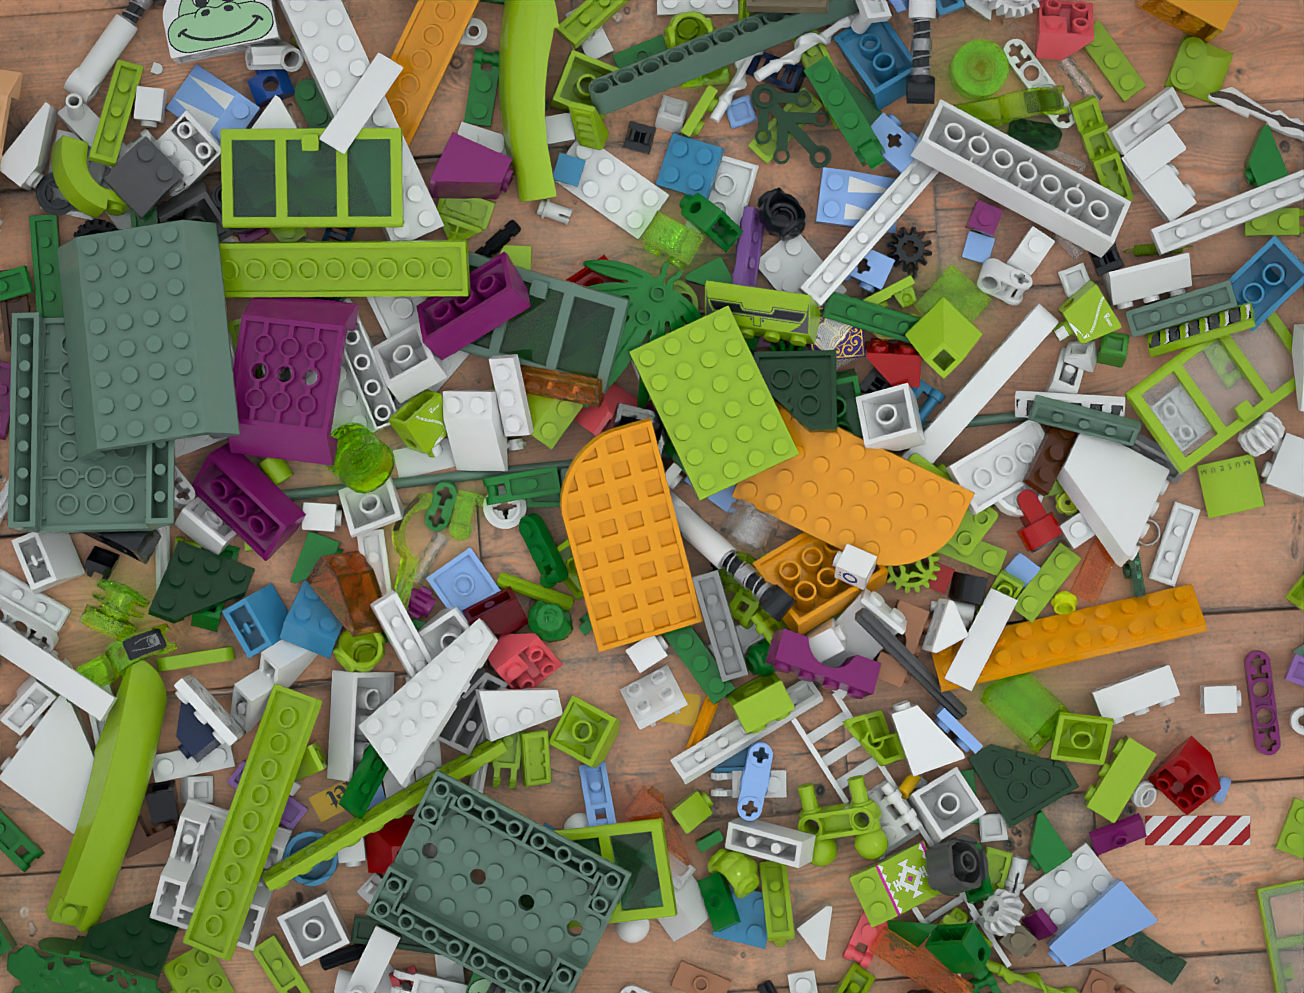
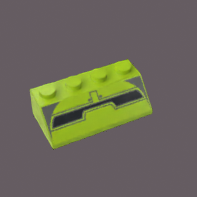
M706 280L705 316L729 306L744 338L752 339L754 336L764 337L765 340L770 342L786 340L797 346H806V343L815 345L821 312L811 295Z

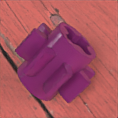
M423 585L419 590L413 587L403 604L409 608L407 611L408 615L417 620L420 615L427 618L437 601L431 597L433 591Z

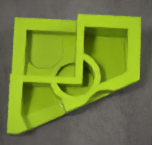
M882 710L842 721L846 729L881 767L905 759L897 733L890 734Z

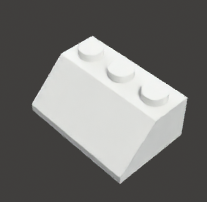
M1189 253L1103 274L1102 279L1109 306L1117 305V309L1120 310L1132 307V301L1143 298V302L1148 303L1160 300L1159 294L1169 292L1170 297L1186 293L1185 288L1192 286Z

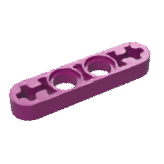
M1253 650L1244 658V669L1254 745L1258 752L1264 755H1273L1279 750L1281 740L1271 663L1266 653ZM1255 655H1258L1259 659L1264 660V664H1261L1259 669L1260 674L1266 673V678H1251V674L1257 675L1256 667L1250 665V661L1255 660ZM1257 682H1264L1268 687V691L1263 697H1257L1253 692V687ZM1263 708L1271 712V719L1265 724H1261L1257 720V713ZM1273 726V731H1268V737L1274 740V744L1270 745V750H1267L1266 747L1261 746V742L1265 741V733L1263 731L1258 732V728L1267 729Z

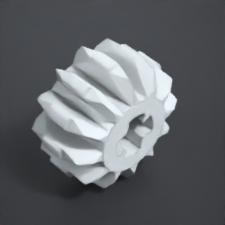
M1267 411L1240 431L1237 440L1246 452L1256 457L1260 454H1265L1267 450L1272 449L1278 443L1279 439L1284 435L1285 427L1277 416L1275 417L1271 412Z
M997 889L987 900H982L984 906L978 910L982 914L979 921L984 925L986 931L1006 937L1008 933L1015 932V926H1021L1019 920L1025 915L1021 911L1024 904L1020 901V897L1017 894L1004 889Z

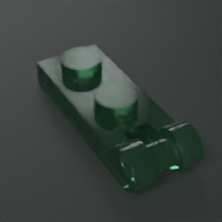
M1141 931L1131 935L1136 938L1131 947L1125 944L1129 937L1112 945L1171 985H1173L1187 963Z

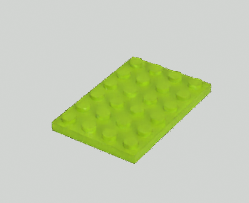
M729 306L629 352L699 501L799 455Z

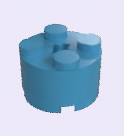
M306 829L299 832L287 844L283 860L328 834V832L320 829ZM338 852L332 859L321 861L310 872L298 875L293 880L306 886H317L326 882L339 865Z

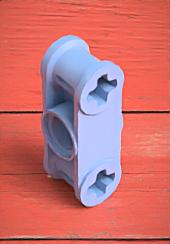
M757 741L749 747L746 763L742 771L737 810L739 815L747 821H753L760 816L768 790L773 752L771 747L763 741ZM763 747L764 752L768 756L762 757L761 761H757V757L753 755V752L759 751V748ZM749 801H753V805L757 809L751 810L750 814H746V810L742 806L747 805Z

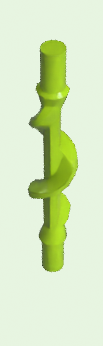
M989 959L986 963L989 971L1003 977L1007 984L1012 985L1020 981L1041 989L1044 993H1079L1071 986L1058 989L1043 983L1040 974L1036 972L1022 975L1009 970L1003 963L999 964Z

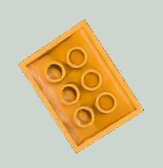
M1138 0L1135 7L1191 37L1200 38L1205 43H1208L1224 31L1239 1Z
M806 532L799 534L752 563L753 568L757 570V574L760 577L764 576V581L770 582L773 585L777 584L796 601L782 619L791 631L801 635L806 634L845 610L862 592V589L834 577L836 567L832 566L837 552H843V550ZM876 565L865 587L870 592L886 585L888 570L884 565Z

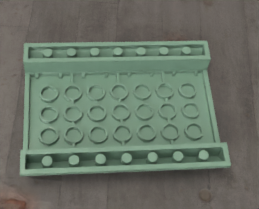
M179 220L75 237L57 248L78 459L106 456V450L209 435L213 439L240 435L217 224Z
M39 312L12 313L8 528L35 533L152 531L173 525L175 440L106 450V456L79 460L64 318H43Z

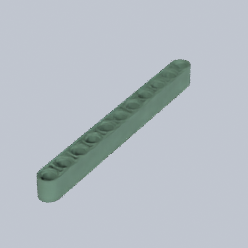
M830 0L828 14L759 12L594 79L588 86L592 105L599 114L614 112L859 12L855 0Z

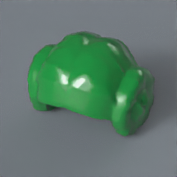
M538 600L528 611L530 631L536 633L543 641L548 643L562 641L568 638L573 631L571 614L557 604Z

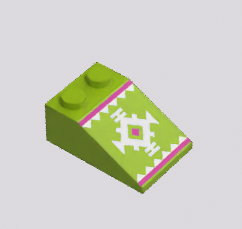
M924 840L850 873L849 879L872 928L941 894L938 890L931 889L928 884L925 856L928 848Z

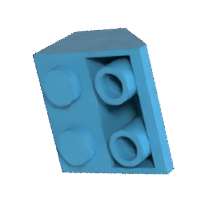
M272 583L222 611L248 658L255 656L282 640L280 639L281 631L289 613Z

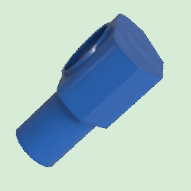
M285 69L255 70L257 75L248 80L253 98L258 107L269 105L275 95L284 100L295 93L288 72ZM268 82H275L278 84V88L270 92L264 89V85Z

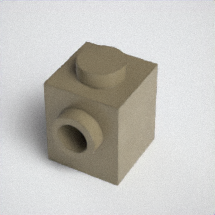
M1022 924L1021 926H1015L1014 933H1008L1006 937H996L1019 960L1023 955L1028 957L1036 948L1035 941L1037 938Z

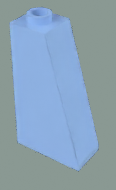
M1117 877L1046 943L1051 949L1047 953L1058 965L1063 962L1069 967L1155 924L1158 920Z

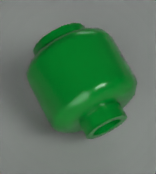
M765 638L750 645L746 650V656H744L748 670L753 675L757 674L760 677H767L776 672L773 669V665L765 663L770 647Z

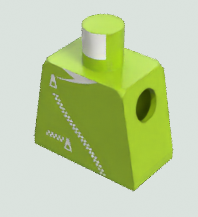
M1089 280L1058 308L1064 321L1056 325L1052 331L1059 342L1073 334L1079 343L1085 344L1118 330L1122 326L1097 284Z
M425 389L413 396L388 420L409 449L423 454L427 453L428 457H437L443 451L440 441L448 435L443 419V398L440 393Z

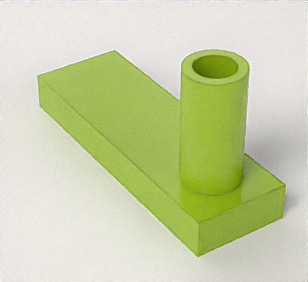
M774 861L759 862L768 942L772 941L777 947H784L788 940L795 939L787 865Z

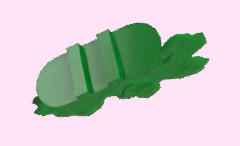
M78 935L76 940L59 937L41 939L38 942V946L42 951L52 955L49 958L40 956L33 947L28 945L19 948L16 953L11 952L8 954L7 971L21 982V985L16 986L12 993H163L158 989L157 981L137 974L131 975L127 971L113 967L112 971L105 975L92 973L90 962L104 963L80 955L81 948L86 939L85 936ZM62 957L83 960V963L66 966ZM54 962L53 969L49 970L48 964ZM118 973H120V978H126L129 985L128 988H123L118 983ZM113 975L114 980L108 982L107 978ZM131 978L137 980L136 985H133V983L131 982Z

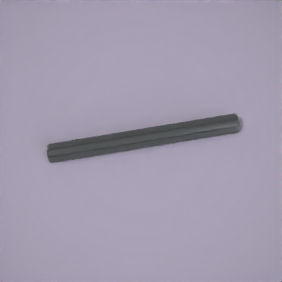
M861 608L855 613V621L955 719L960 720L962 717H965L967 707L950 690L941 692L938 679L868 609Z

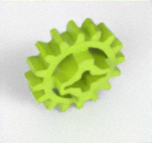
M939 553L928 556L929 566L922 559L915 562L916 566L913 564L910 567H907L906 564L898 565L900 567L898 574L893 566H885L889 574L887 582L895 581L896 590L904 586L905 593H909L911 587H914L915 591L919 593L920 585L928 589L930 587L928 580L936 581L937 575L933 571H940V564L935 563L940 560Z

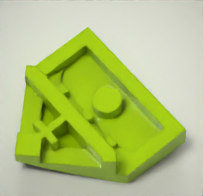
M440 198L436 209L444 224L443 229L448 240H465L487 229L496 202L481 198Z

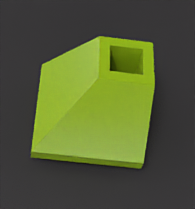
M943 296L905 333V336L924 361L944 379L964 360L983 333Z

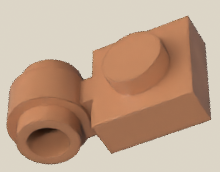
M1091 968L1080 993L1135 992L1122 985L1119 990H1115L1114 987L1117 980Z

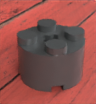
M960 835L937 843L926 850L928 884L931 889L938 890L947 896H954L981 886L982 880H985L988 875V860L984 850H979L974 844L977 843L974 838L968 835Z

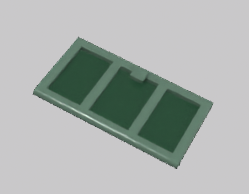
M468 251L469 272L474 271L493 258ZM514 265L527 287L531 307L459 351L486 359L497 355L518 354L522 370L605 395L608 390L631 300Z

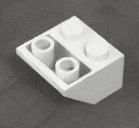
M186 110L154 143L184 175L182 181L188 187L201 181L221 159V145L189 110Z
M31 532L11 540L31 591L34 594L86 574L69 533Z

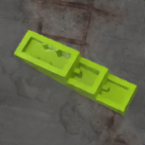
M1093 94L1069 104L1073 120L1097 183L1129 201L1134 200L1119 152L1115 149L1106 132L1109 128L1104 122L1095 95Z

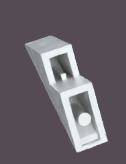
M280 640L262 651L259 669L234 684L230 716L247 733L251 731L264 714L274 683L289 688L318 654L285 640Z

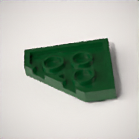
M836 350L754 352V360L775 401L810 433L837 432Z
M178 540L148 614L175 624L184 620L187 616L198 612L199 614L233 598L236 600L244 597L254 575L255 568Z
M990 744L967 758L1008 828L1015 826L1079 787L1066 763L1014 751Z
M152 902L90 927L80 955L158 982L179 927L150 918L154 903Z

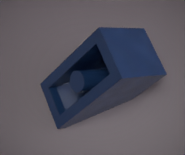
M181 701L176 737L182 744L178 748L187 760L192 756L198 763L221 745V743L212 734L214 730L208 723L204 725L194 715L196 709L189 702L184 704Z

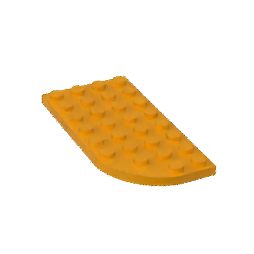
M776 401L775 404L799 455L738 483L732 494V497L843 551L848 543L877 556L876 565L897 566L924 559L943 547L958 530L976 492L888 450L866 448L863 438L837 426V432L810 433Z
M646 418L599 434L581 449L570 464L561 488L560 512L598 651L602 652L703 622L651 419Z

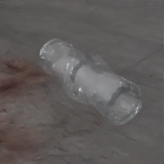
M1071 55L1057 64V67L1072 83L1070 85L1072 89L1076 88L1083 98L1094 94L1097 101H1100L1104 97L1090 80L1089 73H1085Z
M435 531L424 551L421 550L418 554L420 557L407 577L423 585L433 566H437L439 563L438 558L450 539Z

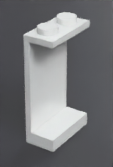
M865 588L835 620L838 625L842 624L847 632L848 638L845 650L821 663L828 667L838 668L848 657L860 655L873 660L883 649L855 621V613L861 608L868 609L894 636L898 632L903 635L906 631L907 620H905L904 614L898 609H892L885 604L880 594L875 591L870 592ZM841 689L837 691L832 690L842 699L847 695V691Z

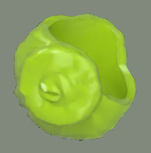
M688 11L678 13L671 18L669 26L664 28L665 45L668 50L715 31L716 28L713 26L712 19L706 18L701 12Z
M366 620L362 623L354 624L339 636L337 646L334 647L332 653L335 659L348 672L358 670L365 673L371 671L382 661L385 655L384 644L386 643V638L383 637L381 630L370 620Z
M722 848L712 855L708 861V871L711 874L716 872L723 874L734 888L736 897L740 899L748 896L759 885L758 865L748 854Z

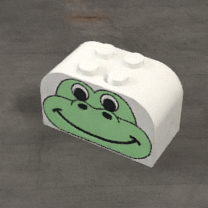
M167 0L163 9V22L170 56L178 65L244 52L247 50L248 45H271L283 42L274 0Z

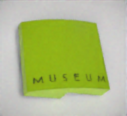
M1247 454L1197 466L1208 518L1265 506L1253 455Z

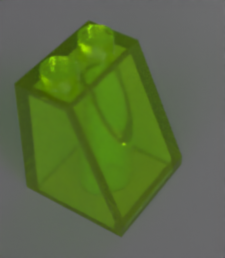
M1029 672L1001 678L995 685L991 684L985 689L980 700L986 708L1036 755L1051 740L1059 712L1070 713L1065 705Z

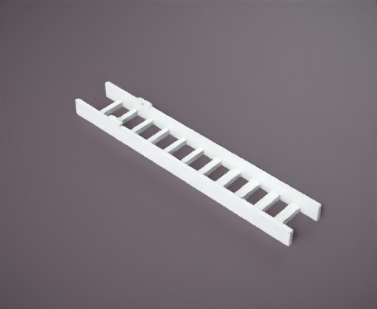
M835 692L831 694L842 709V712L806 734L796 718L791 720L843 803L849 802L842 791L843 788L849 785L847 780L853 776L865 775L877 766L886 780L867 791V793L870 794L878 789L884 795L880 787L886 782H889L894 789L898 788L885 766L881 767L873 757H870L836 780L827 766L861 745L853 736L822 757H820L813 746V743L843 725L842 721L853 718L841 697ZM903 799L907 806L911 808L907 800ZM893 808V810L899 816L900 813L898 812V810L896 808ZM921 825L915 831L911 829L907 836L889 847L886 853L879 859L885 858L886 854L919 833L922 834L929 847L935 844L923 825ZM965 892L960 893V895L925 917L922 916L917 907L912 908L920 923L929 924L964 901L970 909L969 913L973 917L967 923L979 924L987 938L993 942L991 947L995 948L1006 967L1011 966L1010 961L992 933L986 931L984 925L979 921L981 916L974 905L967 902ZM954 974L964 992H971L961 975Z

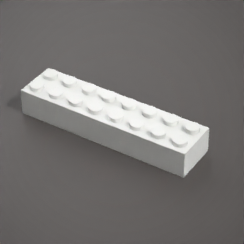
M941 99L929 114L910 155L1100 258L1114 244L1131 204V201Z

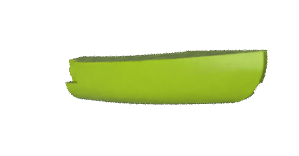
M505 0L499 45L500 111L506 155L512 158L511 168L514 169L513 175L516 177L520 202L557 196L547 144L545 122V85L548 57L554 29L559 28L555 0Z
M139 657L129 661L116 694L118 699L109 712L94 750V762L81 814L65 863L45 911L52 922L76 926L80 932H89L90 927L99 924L139 817L161 735L167 706L166 688L155 668Z

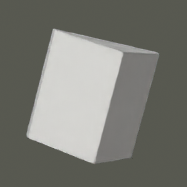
M389 472L338 490L352 538L403 519L404 507Z
M196 497L182 509L174 524L206 551L220 555L238 535L199 497Z
M454 606L440 610L417 632L433 660L467 630L470 625L459 609Z
M693 875L679 889L674 886L678 914L673 917L657 918L673 942L696 930L709 918L698 882ZM660 885L642 897L648 907L663 906Z

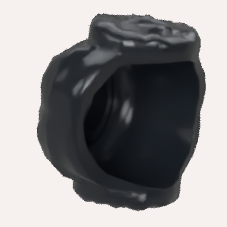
M779 187L767 191L759 197L757 206L760 209L759 219L769 235L780 237L782 241H788L798 237L803 232L806 225L804 221L806 214L792 195L784 193Z

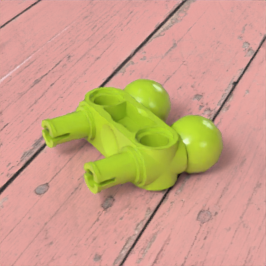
M863 775L853 776L847 780L853 802L820 806L817 802L813 783H805L797 787L802 805V810L798 814L800 819L798 831L816 835L812 862H810L812 865L825 867L835 861L838 854V845L834 838L856 835L854 847L857 853L864 859L874 860L886 853L888 837L885 831L881 829L882 811L875 800L868 797ZM861 812L869 817V821L861 817ZM810 820L816 821L819 829L813 827Z

